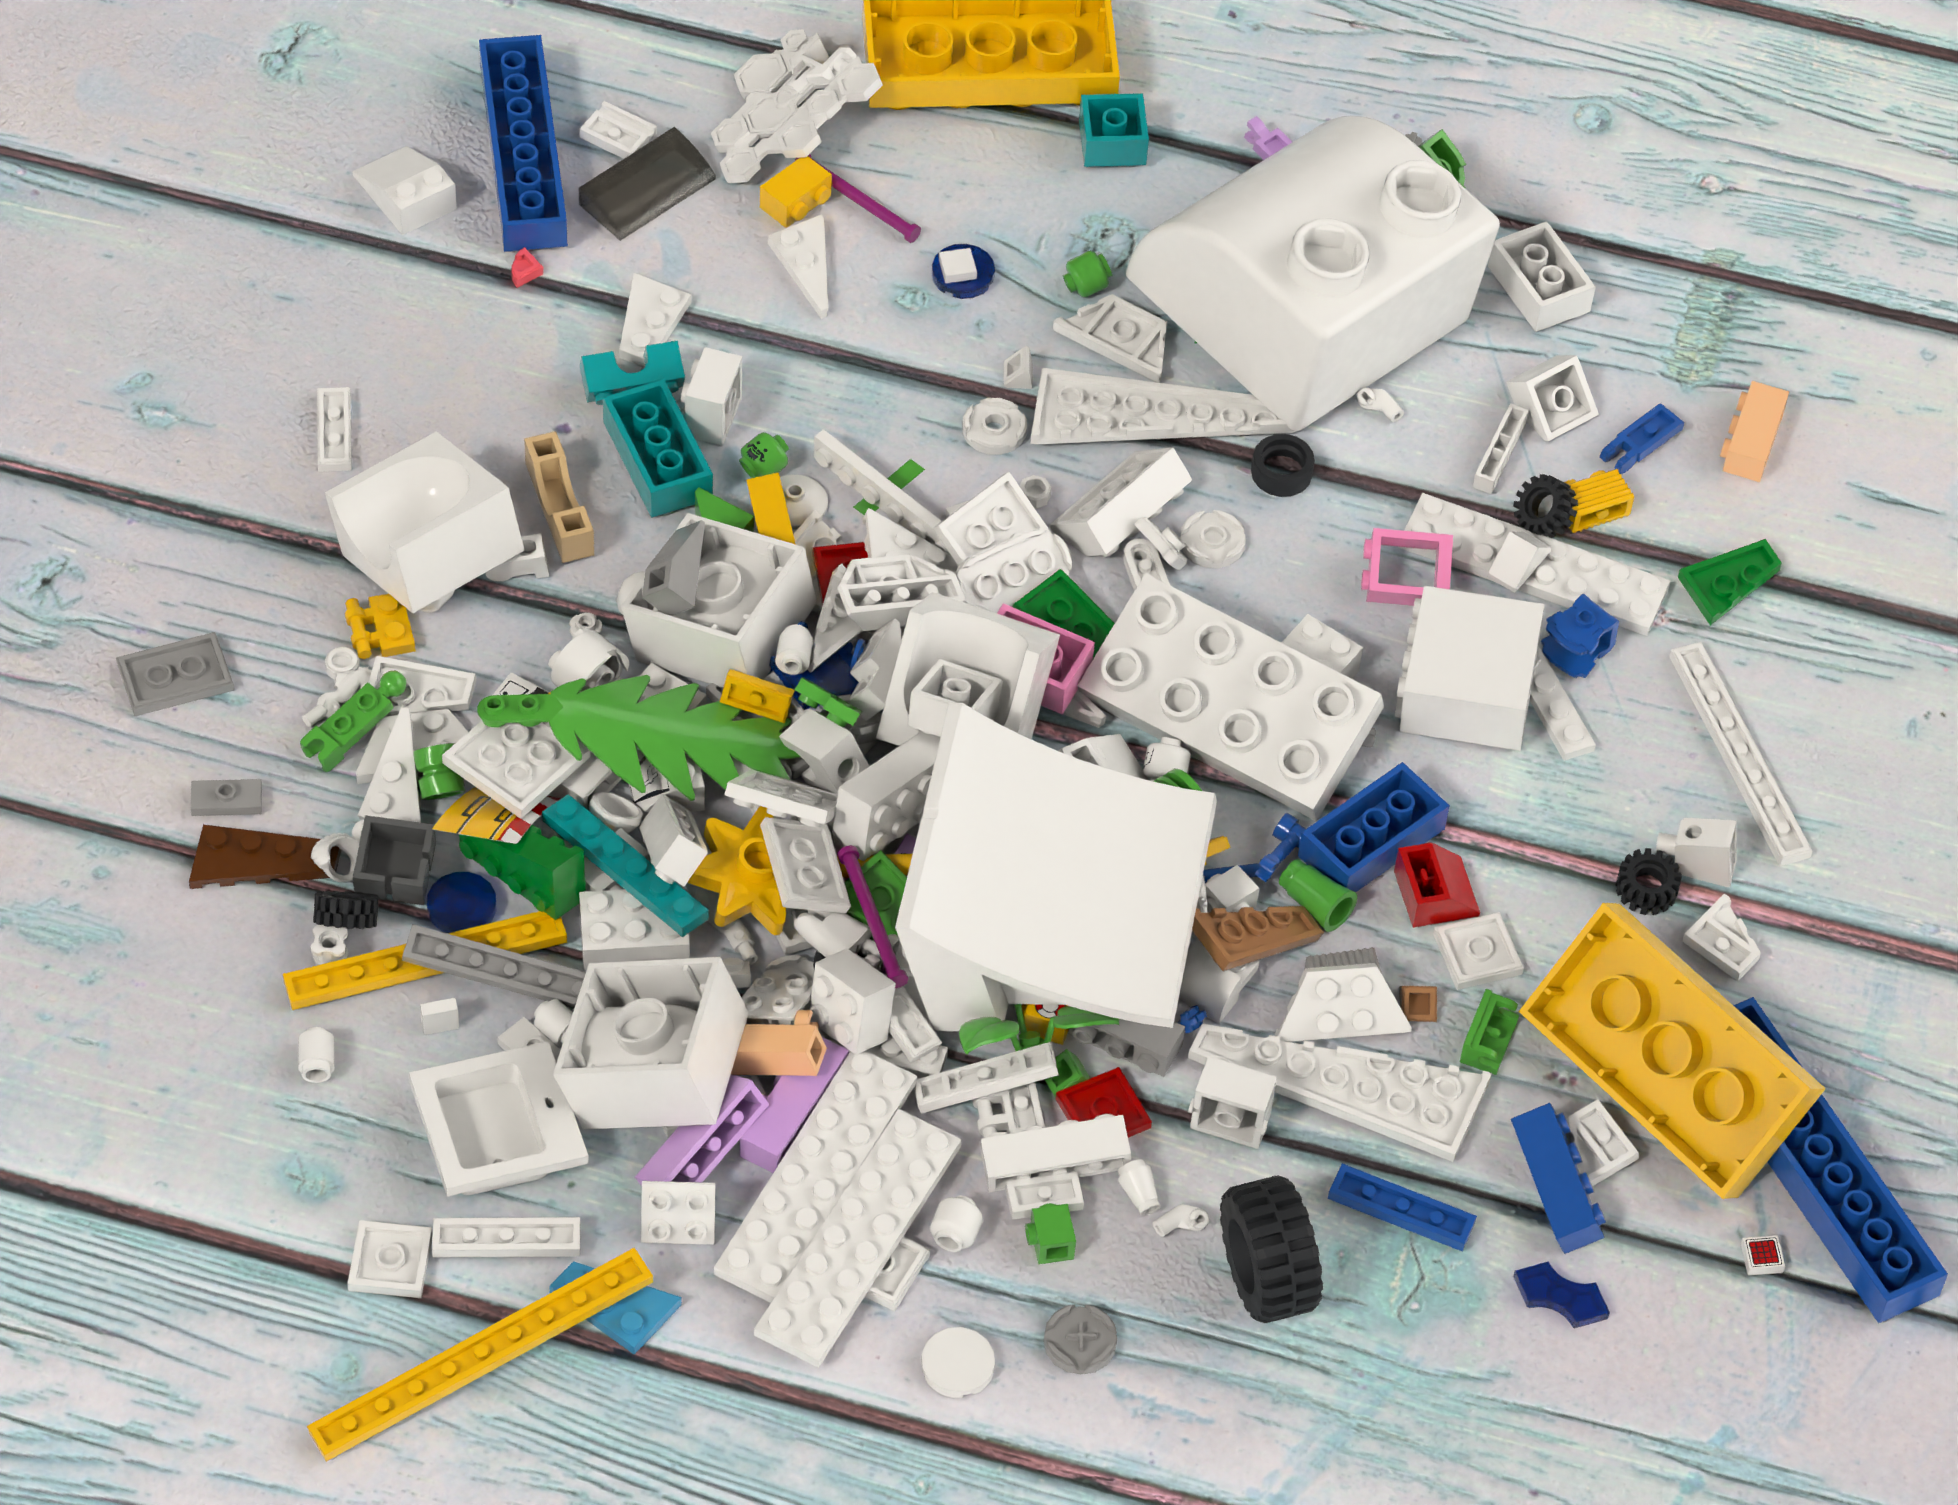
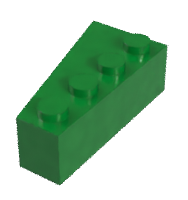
M534 825L529 827L516 844L459 834V848L466 858L473 859L480 864L488 874L499 878L514 893L521 894L540 912H545L557 920L580 904L579 892H586L584 849L576 845L569 849L564 846V840L555 835L548 839L542 836L540 828Z

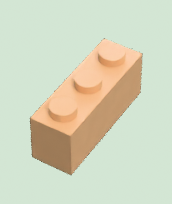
M1752 381L1748 393L1741 392L1736 410L1741 411L1740 416L1733 415L1728 431L1729 434H1733L1732 439L1725 438L1720 457L1726 458L1723 467L1724 472L1757 482L1761 481L1784 414L1789 391Z

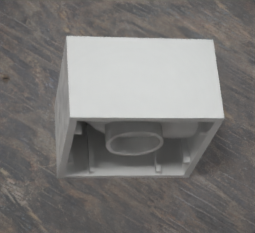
M437 431L325 492L342 555L412 613L525 551L509 487Z
M687 513L676 530L701 520L705 522L695 607L673 616L662 613L642 598L644 574L621 606L635 659L648 665L653 663L664 670L709 684L714 683L722 688L724 687L729 669L764 679L776 663L775 659L780 634L786 627L797 625L801 621L804 622L817 603L805 548Z
M934 592L930 593L909 611L876 738L901 746L921 732L918 729L907 726L911 691L936 662L942 659L1003 679L999 711L993 721L1032 739L1060 634Z
M721 957L589 963L553 1075L583 1129L715 1125L749 1012Z

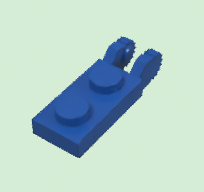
M1660 403L1617 434L1616 438L1602 449L1599 456L1606 463L1615 458L1623 449L1627 453L1617 461L1614 467L1619 470V474H1623L1631 469L1636 461H1641L1682 431L1685 422Z

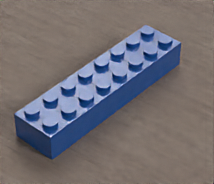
M541 35L479 39L480 69L504 252L519 251L524 247L527 250L568 247L567 219Z

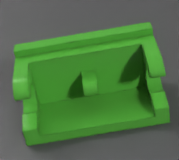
M1485 989L1464 1041L1460 1063L1497 1075L1519 1019V1015L1512 1012L1516 1011L1518 1007L1515 1001L1494 994L1492 990Z

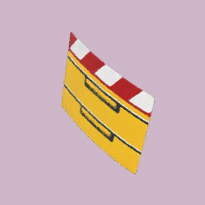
M474 787L455 801L439 818L432 829L516 844L529 827L542 815V811L562 798L546 796L520 819L477 787Z

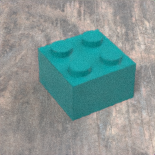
M1143 93L1081 95L1079 127L1084 167L1146 165L1149 135Z

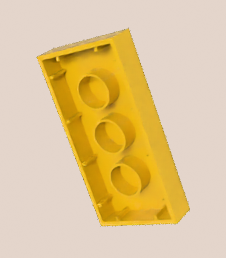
M863 0L862 23L866 63H874L883 84L869 98V108L902 110L909 107L937 106L967 108L982 105H1013L1017 107H1028L1033 104L1080 105L1081 95L1118 94L1120 74L1111 0Z
M1601 904L1518 1011L1722 1199L1739 1198L1826 1089L1621 904Z

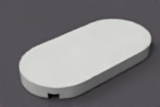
M1036 528L965 559L958 566L955 574L965 596V603L973 606L984 605L985 610L997 613L1003 603L1012 607L1015 602L1059 569H1062L1069 575V570L1072 568V557L1067 544L1061 537L1047 532L1045 529Z

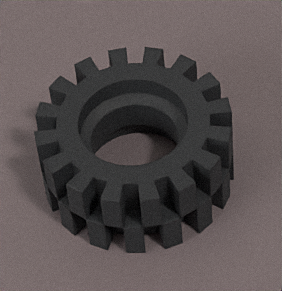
M1540 474V478L1536 476L1531 477L1532 484L1525 481L1521 485L1525 489L1524 492L1518 490L1516 496L1520 497V501H1514L1513 507L1519 509L1514 512L1515 518L1519 519L1517 521L1518 524L1534 534L1550 538L1556 537V532L1563 534L1565 532L1563 526L1567 525L1570 527L1573 523L1569 520L1570 515L1576 517L1577 511L1572 509V507L1578 506V500L1573 498L1576 496L1575 491L1570 489L1571 486L1550 475ZM1552 495L1553 504L1547 515L1540 518L1538 516L1540 503L1546 496Z
M1645 848L1644 854L1638 849L1634 851L1633 856L1628 854L1624 862L1622 861L1616 881L1617 896L1622 895L1620 901L1624 905L1630 902V910L1635 911L1636 907L1641 908L1640 914L1646 915L1647 909H1651L1652 915H1656L1659 912V908L1662 912L1668 910L1669 905L1673 906L1679 892L1682 874L1679 872L1680 867L1678 863L1672 864L1673 858L1670 855L1664 859L1662 858L1663 851L1657 850L1656 855L1651 854V848ZM1641 875L1652 876L1658 879L1662 885L1657 888H1647L1636 881V877Z
M351 891L315 893L313 922L327 927H346L347 929L376 927L379 897L372 894H363L362 892L353 893Z

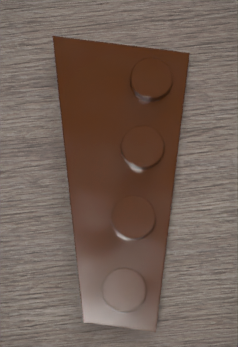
M203 824L189 878L190 889L202 888V884L220 883V887L235 886L237 881L255 880L256 884L270 883V880L275 878L301 881L330 877L317 864H314L313 859H311L313 847L321 839ZM333 846L330 850V863L335 872L337 871L341 849L338 846Z

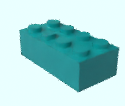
M664 379L603 397V423L651 518L695 505V491L698 487L713 494V473Z

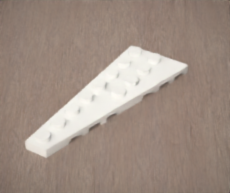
M1042 368L1030 444L1295 433L1296 431L1289 429L1285 421L1278 419L1274 413L1251 394Z
M1202 1024L1189 1050L1188 1059L1204 1065L1208 1056L1217 1059H1228L1234 1064L1250 1069L1264 1070L1268 1074L1277 1077L1275 1093L1451 1162L1455 1160L1492 1073L1483 1071L1482 1074L1460 1071L1459 1066L1449 1065L1448 1068L1425 1065V1061L1414 1059L1413 1062L1394 1060L1393 1058H1388L1387 1054L1337 1046V1050L1314 1046L1315 1042L1304 1041L1303 1044L1280 1041V1036L1269 1035L1266 1038L1250 1036L1249 1034H1244L1243 1030Z

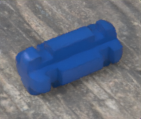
M1195 1005L1180 1014L1181 1019L1176 1023L1185 1026L1184 1031L1186 1034L1191 1033L1203 1024V1019L1207 1017V1013L1205 1010L1200 1011L1199 1007Z

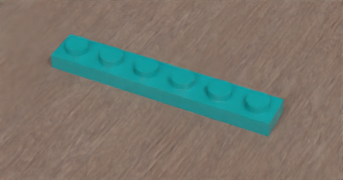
M569 794L542 811V821L572 846L576 845L584 849V856L681 937H684L709 920V910L676 882L669 884L655 874L656 869L648 859Z

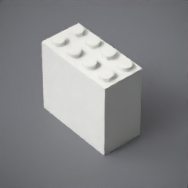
M1424 586L1422 599L1415 598L1412 618L1417 619H1413L1409 627L1407 644L1411 645H1408L1407 650H1405L1402 665L1403 673L1398 683L1395 717L1401 718L1400 732L1521 751L1536 657L1540 643L1544 604Z

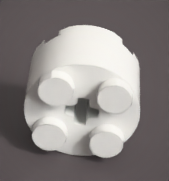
M582 627L576 631L572 640L562 651L559 650L551 656L548 666L552 669L551 680L557 687L581 678L585 679L586 685L580 691L582 692L593 687L621 680L619 676L623 668L628 671L629 660L624 653L597 631Z

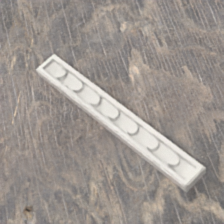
M1702 642L1671 649L1669 658L1778 865L1783 866L1811 858L1813 851Z

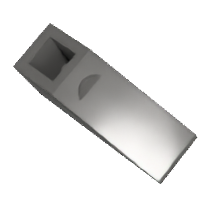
M702 520L676 530L645 570L642 598L664 614L673 616L695 607L705 522Z
M1119 1019V1025L1102 1024L1070 1028L1069 1035L1075 1037L1076 1040L1083 1044H1091L1106 1051L1114 1058H1122L1136 1064L1145 1072L1156 1073L1164 1077L1183 1045L1185 1026L1174 1022L1173 1028Z

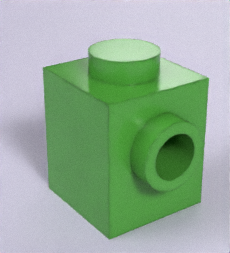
M1049 1203L1039 1208H1032L1031 1222L1025 1224V1233L1028 1245H1034L1038 1265L1074 1260L1076 1238L1068 1204L1056 1205Z

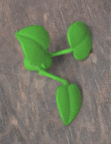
M1014 1004L1018 1023L1009 1020L1001 1021L997 1017L972 1019L961 1026L959 1038L966 1054L980 1046L1009 1038L1016 1052L1051 1042L1055 1027L1070 1029L1102 1024L1119 1025V1019L1065 1006L1058 1010V1016L1050 1018L1045 1039L1040 1037L1039 1032L1026 1030L1021 1004Z

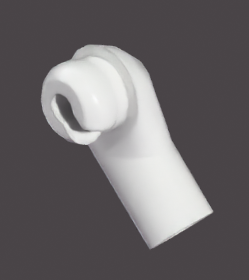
M1181 1204L1155 1220L1153 1227L1161 1237H1164L1176 1228L1199 1231L1208 1225L1209 1216L1203 1209Z

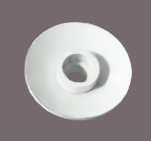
M803 475L780 477L792 529H798L814 509L822 517L824 516L828 507V497L820 483Z

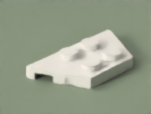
M1113 294L1100 299L1095 304H1088L1079 308L1075 316L1065 320L1062 317L1054 320V331L1157 383L1161 381L1167 321Z
M868 508L862 518V523L866 524L867 528L864 543L868 558L910 554L934 564L943 571L947 569L956 572L958 564L951 554Z
M449 709L410 713L413 724L414 751L434 745L456 743L468 733ZM398 715L385 716L377 723L356 771L357 784L371 783ZM417 770L418 776H424L423 773Z
M1375 963L1305 968L1298 982V990L1292 996L1287 1006L1288 1012L1280 1029L1277 1028L1275 1036H1280V1041L1293 1042L1412 1032L1377 965Z

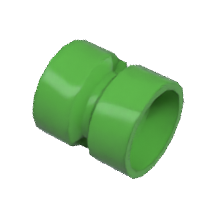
M455 743L434 745L413 751L415 767L424 775L418 781L422 800L442 799L466 792L464 779L442 763V755Z

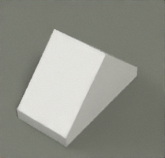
M1509 532L1487 577L1515 593L1550 553L1551 547L1525 532Z

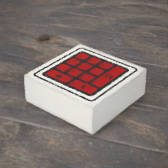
M1778 1235L1742 1238L1741 1248L1748 1276L1784 1272L1785 1263Z

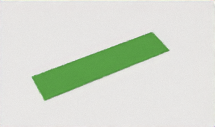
M910 459L887 479L902 489L925 469ZM864 498L853 506L863 515H865L868 508L873 511L879 509L878 506L868 503Z

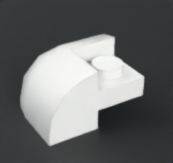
M1197 938L1188 949L1180 989V999L1189 1007L1197 1005L1200 1011H1206L1209 1019L1220 1024L1238 1001L1239 992L1258 970L1259 960L1222 971Z

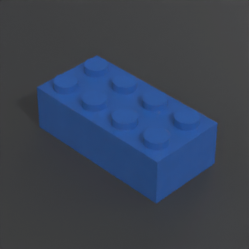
M1401 762L1301 833L1298 857L1307 865H1312L1338 884L1357 892L1395 865L1398 848L1425 844L1445 830L1450 805L1405 763Z

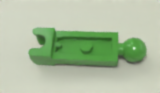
M396 670L386 672L380 679V687L378 689L367 682L320 727L315 726L301 739L300 746L305 756L311 758L320 752L318 759L322 764L323 771H331L344 759L343 754L394 709L392 702L387 698L398 697L403 694L407 684L403 674Z

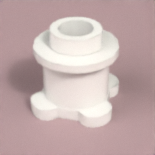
M316 925L313 928L312 932L315 939L310 949L317 965L348 958V948L344 944V939L348 936L346 927L335 928Z

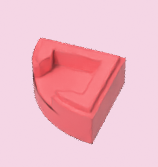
M525 247L515 255L511 268L512 281L516 288L543 275V266Z

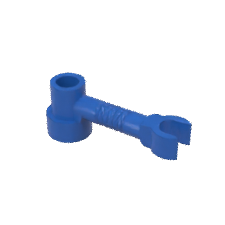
M1286 813L1275 827L1272 836L1282 842L1271 854L1264 856L1259 863L1261 864L1260 868L1254 874L1263 881L1267 882L1279 864L1295 847L1299 848L1301 833L1306 828L1298 824L1299 820Z

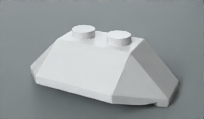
M910 554L852 559L837 587L848 616L863 631L879 630L894 618L900 622V627H905L909 611L932 592L964 603L966 602L955 572L947 569L943 571L934 564Z

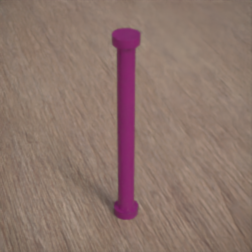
M822 166L832 174L831 187L902 233L904 239L909 243H913L918 238L921 232L920 226L915 223L909 224Z
M852 845L845 846L838 851V859L847 869L887 971V977L896 983L895 989L901 988L909 980L907 973L901 970L859 864L858 858L860 855L858 849Z

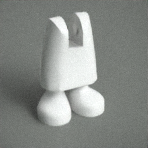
M815 910L801 913L795 919L794 927L798 933L824 957L848 948L879 972H885L886 969L876 943L870 939L872 933L868 925L844 913ZM890 934L888 937L894 953L897 955L900 939L896 934Z

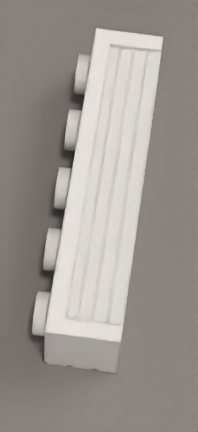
M1510 403L1475 474L1473 483L1475 489L1489 494L1493 493L1527 423L1529 410Z

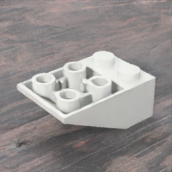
M1121 734L1085 738L1059 750V752L1123 774L1149 780L1143 774L1142 767Z

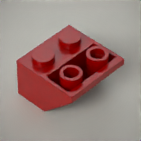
M1432 842L1398 848L1394 873L1413 928L1480 916V910L1461 856Z

